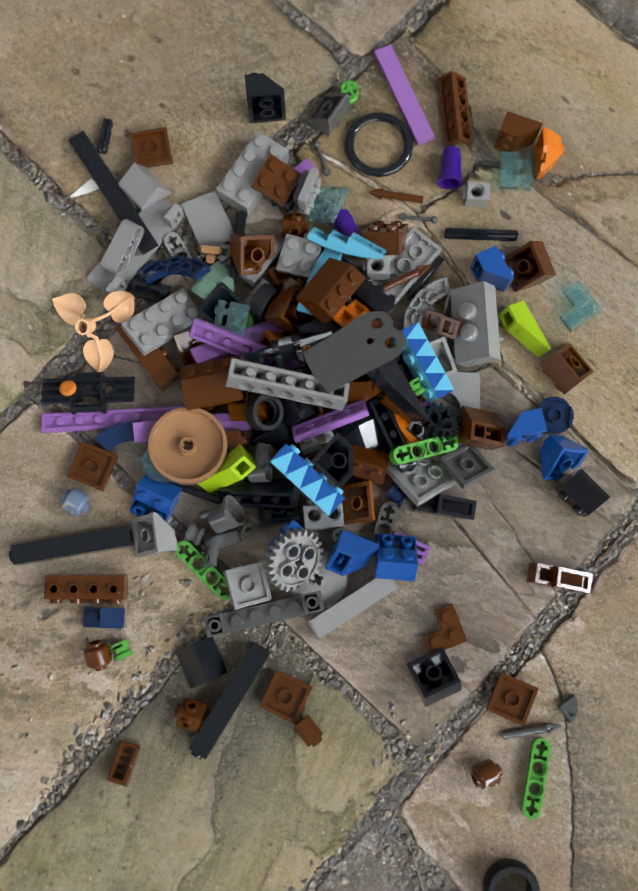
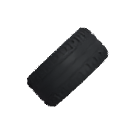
M503 859L493 863L486 871L483 880V891H495L496 883L503 875L518 873L525 877L527 891H540L538 880L533 872L524 863L515 859Z

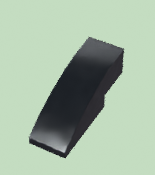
M438 494L419 506L413 503L412 511L474 520L477 501Z

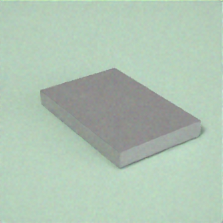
M215 190L181 204L200 248L201 245L217 246L220 244H230V234H233L234 231Z

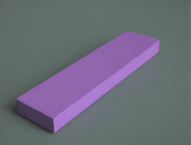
M364 399L344 406L342 411L334 410L292 426L293 438L296 444L369 416Z

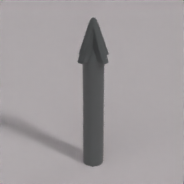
M544 722V725L503 731L501 734L503 740L541 733L550 734L561 728L562 725Z

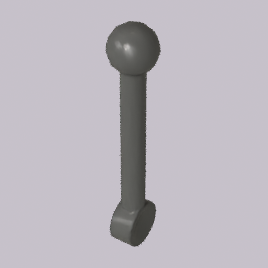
M318 140L314 141L313 145L317 148L324 167V175L330 176L331 170L326 165L320 149L321 144Z
M401 213L399 216L401 221L406 219L431 221L432 223L438 221L436 216H409L405 213Z

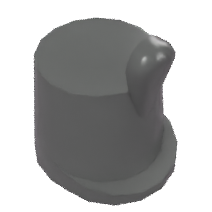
M226 495L223 498V502L215 508L203 510L199 513L201 519L208 516L210 526L218 534L245 524V513L239 502L231 495Z

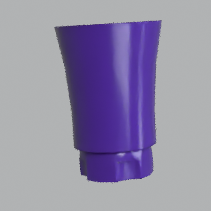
M447 146L443 149L440 173L437 180V185L443 189L453 190L463 185L460 148Z
M340 209L334 213L332 219L337 232L348 238L353 232L362 237V233L348 209Z

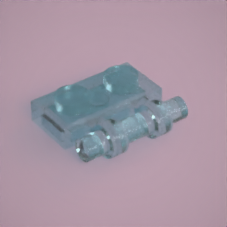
M501 152L500 189L518 190L519 183L524 184V191L531 190V184L533 183V176H531V169L533 168L531 154H525L524 159H520V152ZM520 168L524 169V175H519Z
M324 186L317 197L318 199L313 211H310L308 219L315 221L317 218L321 223H334L349 191L345 187H332L330 190L329 187Z
M219 299L214 311L216 313L214 325L245 337L251 306L231 302L230 308L226 309V301ZM223 315H228L226 326L221 325Z

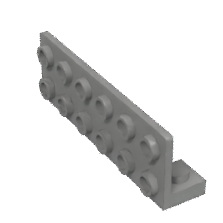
M161 199L141 210L139 216L159 246L142 255L137 247L126 270L120 276L102 268L100 261L88 275L87 280L107 295L115 291H124L130 284L131 279H134L138 274V270L144 267L164 242L165 235L172 232L184 217L181 206L176 203L171 206Z

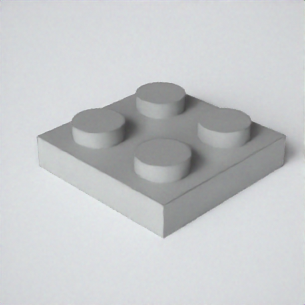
M286 234L276 270L308 279L320 257L323 246L306 238Z
M263 562L224 571L233 610L272 600Z

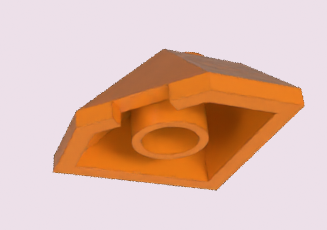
M548 128L542 129L535 144L536 179L542 178L564 153V144H561V136Z

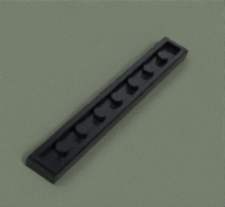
M84 130L68 139L120 221L128 219L144 228L143 237L138 245L142 255L159 246L123 190L118 186V182Z

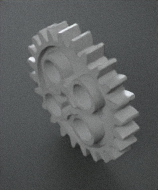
M294 528L293 532L287 530L286 536L280 534L279 541L274 539L276 545L269 546L272 551L271 553H266L269 560L264 561V564L268 566L264 571L268 573L266 577L271 580L270 582L280 590L284 589L287 592L290 589L295 591L296 587L302 589L303 583L309 585L308 580L310 578L314 580L313 574L319 573L317 567L323 565L319 562L320 559L324 558L320 554L324 551V548L320 547L322 542L318 540L319 537L304 528L300 530Z

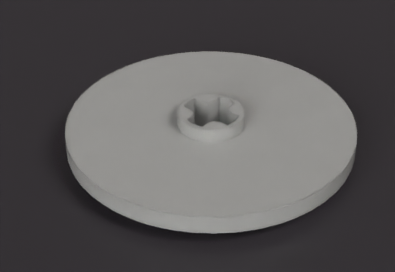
M323 551L320 554L324 558L319 560L323 565L317 567L319 573L313 574V576L317 574L319 577H323L321 585L313 583V579L310 578L308 580L309 585L303 583L302 589L296 587L295 591L291 589L290 591L293 597L320 590L324 608H328L338 602L344 594L347 585V575L341 576L325 569L329 552Z

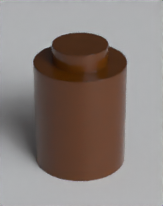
M308 714L293 726V729L308 747L311 745L315 747L323 740L321 738L323 732Z

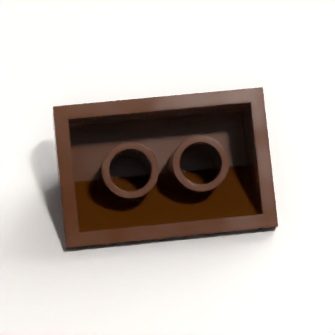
M328 258L296 296V299L322 324H326L335 317L365 280V277L352 264Z
M238 356L181 366V385L187 410L244 400V390L226 387L231 359L239 360Z

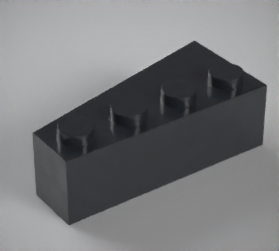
M342 256L341 261L352 264ZM361 273L365 280L352 294L351 300L357 299L370 312L382 311L389 314L394 308L396 297L393 294L388 296L383 291L384 287L380 284L373 285L370 277L365 273Z

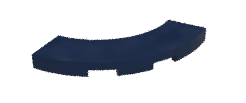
M171 256L167 260L160 262L156 260L138 270V273L149 285L169 275H185L197 282L209 273L211 269L205 262L194 257Z
M129 421L113 425L98 434L95 439L107 451H110L121 443L134 441L133 423L142 421Z

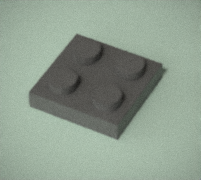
M464 445L442 456L439 461L462 489L492 475L495 470L475 447Z

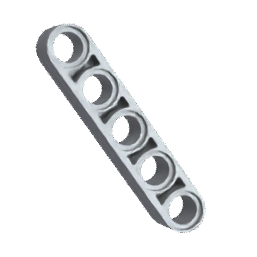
M375 578L307 622L318 640L396 590L398 585L392 579Z

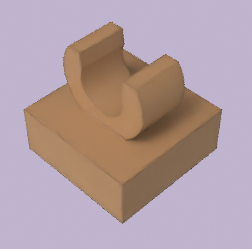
M201 245V253H207L206 263H215L216 254H222V247Z

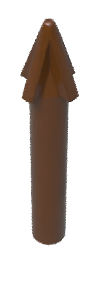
M384 188L369 191L370 194L380 200L388 198L423 203L424 197L383 190Z
M431 265L416 266V269L381 285L384 287L383 291L386 292L417 276L421 277Z

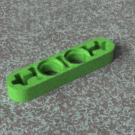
M457 436L454 438L450 437L449 440H446L444 437L441 440L438 437L399 446L390 451L389 459L394 465H402L457 449L459 440ZM451 441L450 445L442 446L443 442ZM430 442H433L436 445L435 452L430 451ZM414 446L418 447L420 450V454L418 457L414 456L412 453V449ZM406 452L407 456L401 458L396 457V454Z
M188 541L177 543V550L175 551L177 556L220 599L229 600L230 596L221 595L222 590L219 587L216 590L213 588L221 579L224 581L221 585L226 588L225 577L213 565L212 567L205 566V557ZM182 545L189 546L187 550L190 554H193L194 551L196 552V555L192 556L189 562L186 560L189 558L187 554H180V547ZM196 558L203 560V566L200 569L193 567V561ZM209 572L217 574V580L214 583H209L206 579Z
M542 737L534 738L531 743L521 801V811L529 819H536L541 813L551 745ZM541 741L546 746L545 749L541 750L540 756L544 757V760L534 757V754L539 756V749L536 748V745H540ZM535 762H541L543 765L540 773H534L532 770ZM533 782L539 784V791L535 794L529 791V785ZM527 796L538 798L537 801L533 799L532 805L536 809L531 811V814L526 810V807L531 805V800Z

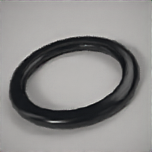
M382 112L364 115L351 125L345 138V151L351 164L360 172L374 177H386L402 170L408 163L413 152V138L406 124L399 118ZM374 121H382L394 125L404 139L402 156L395 164L386 168H373L359 160L354 150V139L357 132L364 125Z

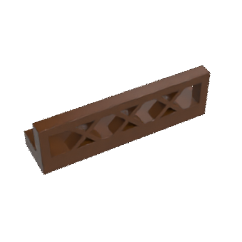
M450 71L438 78L445 146H454L458 143L470 146L473 144L466 78Z

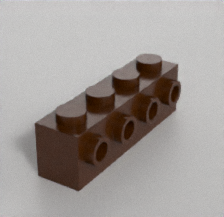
M45 575L44 599H50V603H62L63 599H70V603H82V599H89L90 603H102V600H110V603L122 604V600H127L128 576Z

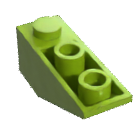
M524 300L507 306L498 314L506 331L539 358L551 350L549 343Z
M239 444L226 455L222 466L211 478L197 484L208 493H212L219 488L242 480L256 468L252 455Z

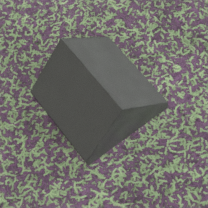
M325 93L307 118V124L330 136L349 109V94Z

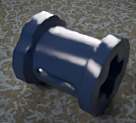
M396 483L385 494V497L392 499L398 504L397 507L399 508L408 498L397 487Z

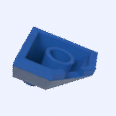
M549 435L540 449L543 479L559 480L568 469L572 468L574 470L579 467L589 450L564 436Z

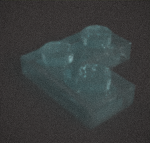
M580 280L563 292L573 308L561 315L560 319L570 332L602 310Z

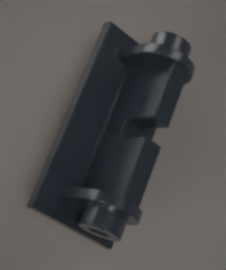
M136 276L135 279L130 281V286L132 287L130 293L132 295L156 302L167 298L171 286L152 282L148 285L143 278Z

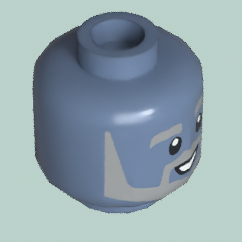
M75 487L71 490L67 489L60 499L62 509L74 516L80 515L81 512L85 514L91 505L88 503L89 495Z

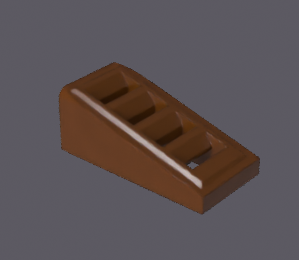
M121 740L106 780L128 787L141 746ZM123 749L133 750V755L123 752ZM121 756L130 758V763L120 760ZM118 764L128 767L127 771L119 769ZM116 772L125 775L124 779L115 777Z

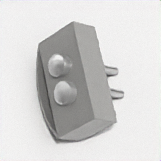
M482 281L450 290L443 314L461 321L456 340L453 342V339L445 337L454 362L465 367H471L501 360L500 342L504 341V336L499 334L498 323L502 322L499 316H497L495 286Z

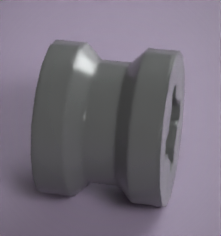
M192 522L185 534L184 540L193 541L195 545L200 546L207 528L197 527V524Z

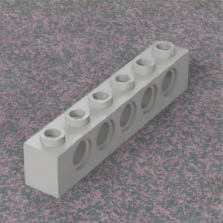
M233 358L231 359L226 387L341 411L347 403L350 384L347 383L329 394L315 376Z

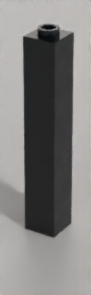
M123 526L11 545L9 558L13 565L21 566L134 547L132 527Z
M253 642L188 748L192 751L191 754L199 760L202 758L207 759L271 654V651Z

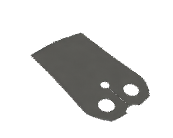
M367 312L328 338L304 351L303 355L315 378L330 394L356 378L398 357L404 349L406 339L401 330H396L393 327V320L386 312ZM380 318L384 324L381 328L375 329L371 326L372 320ZM368 338L374 339L372 344H368L366 341ZM387 338H396L398 341L397 345L394 348H387L385 346Z

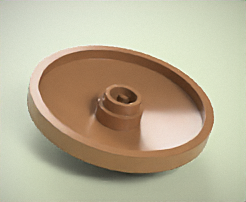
M186 407L177 408L163 415L153 426L148 440L149 456L155 469L166 479L184 485L201 483L211 478L222 466L227 454L226 433L217 418L209 412L199 408L187 410Z

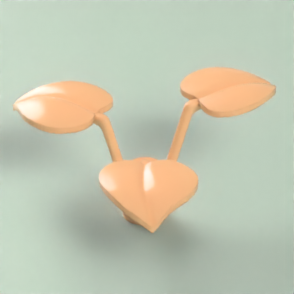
M127 291L110 293L104 300V307L109 312L94 319L85 318V314H83L86 309L85 301L76 293H68L52 299L56 311L65 322L75 325V330L78 334H86L87 337L95 339L85 343L83 354L96 372L104 371L113 359L114 350L109 340H99L97 336L92 334L96 329L95 322L110 315L118 323H123L130 319L134 313L133 295Z

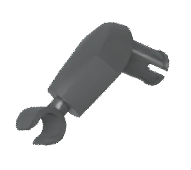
M245 525L241 532L232 530L207 539L205 542L207 553L204 565L216 567L218 553L221 549L241 542L242 537L246 539L252 538L253 532L250 534L245 533L252 526Z

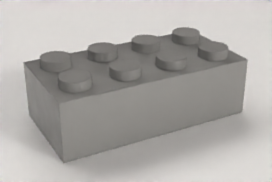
M257 131L216 188L218 198L239 212L243 211L249 217L264 196L251 188V185L268 155L272 154L287 164L289 161V150Z

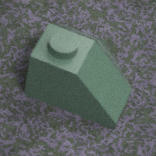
M218 261L210 267L211 271L199 279L191 289L202 299L206 300L219 284L223 282L236 294L234 279L229 277V269Z

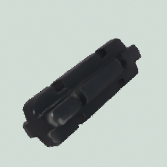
M104 118L99 137L100 143L97 146V151L100 154L108 153L109 147L107 146L110 143L111 130L113 128V121Z

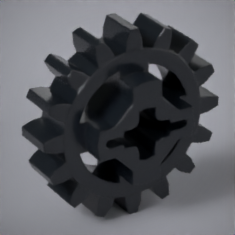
M433 402L432 405L427 404L424 407L428 417L420 420L422 421L421 426L426 427V432H431L432 437L437 435L439 440L442 437L449 440L450 437L454 438L460 431L462 424L461 421H458L460 416L455 415L456 411H451L449 409L450 406L443 407L442 403L437 406Z

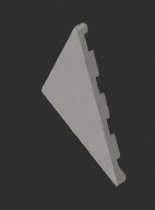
M417 460L418 466L403 473H400L397 467L389 461L386 473L416 506L421 505L457 483L441 464L430 462L431 460Z

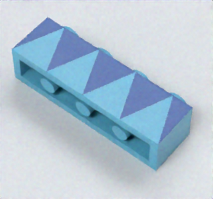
M417 322L401 330L406 339L401 355L413 379L419 377L420 385L425 388L426 391L422 393V396L427 404L454 391L420 324ZM393 337L394 343L397 345L398 341Z
M285 444L270 462L329 516L345 499L342 496L344 492L336 485L332 487L327 482L329 478L321 471L317 473L313 469L315 465L307 457L303 460L298 455L300 451L293 444L290 446Z

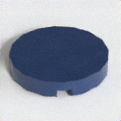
M548 397L537 406L536 409L542 408L547 428L545 433L551 435L561 434L572 425L574 419L573 409L565 399Z

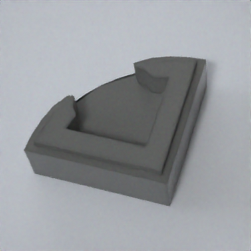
M572 694L557 705L569 723L574 721L578 710L577 698Z

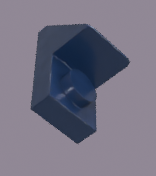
M84 607L83 627L124 628L125 608Z

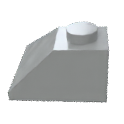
M156 512L131 519L136 558L177 550L175 530Z

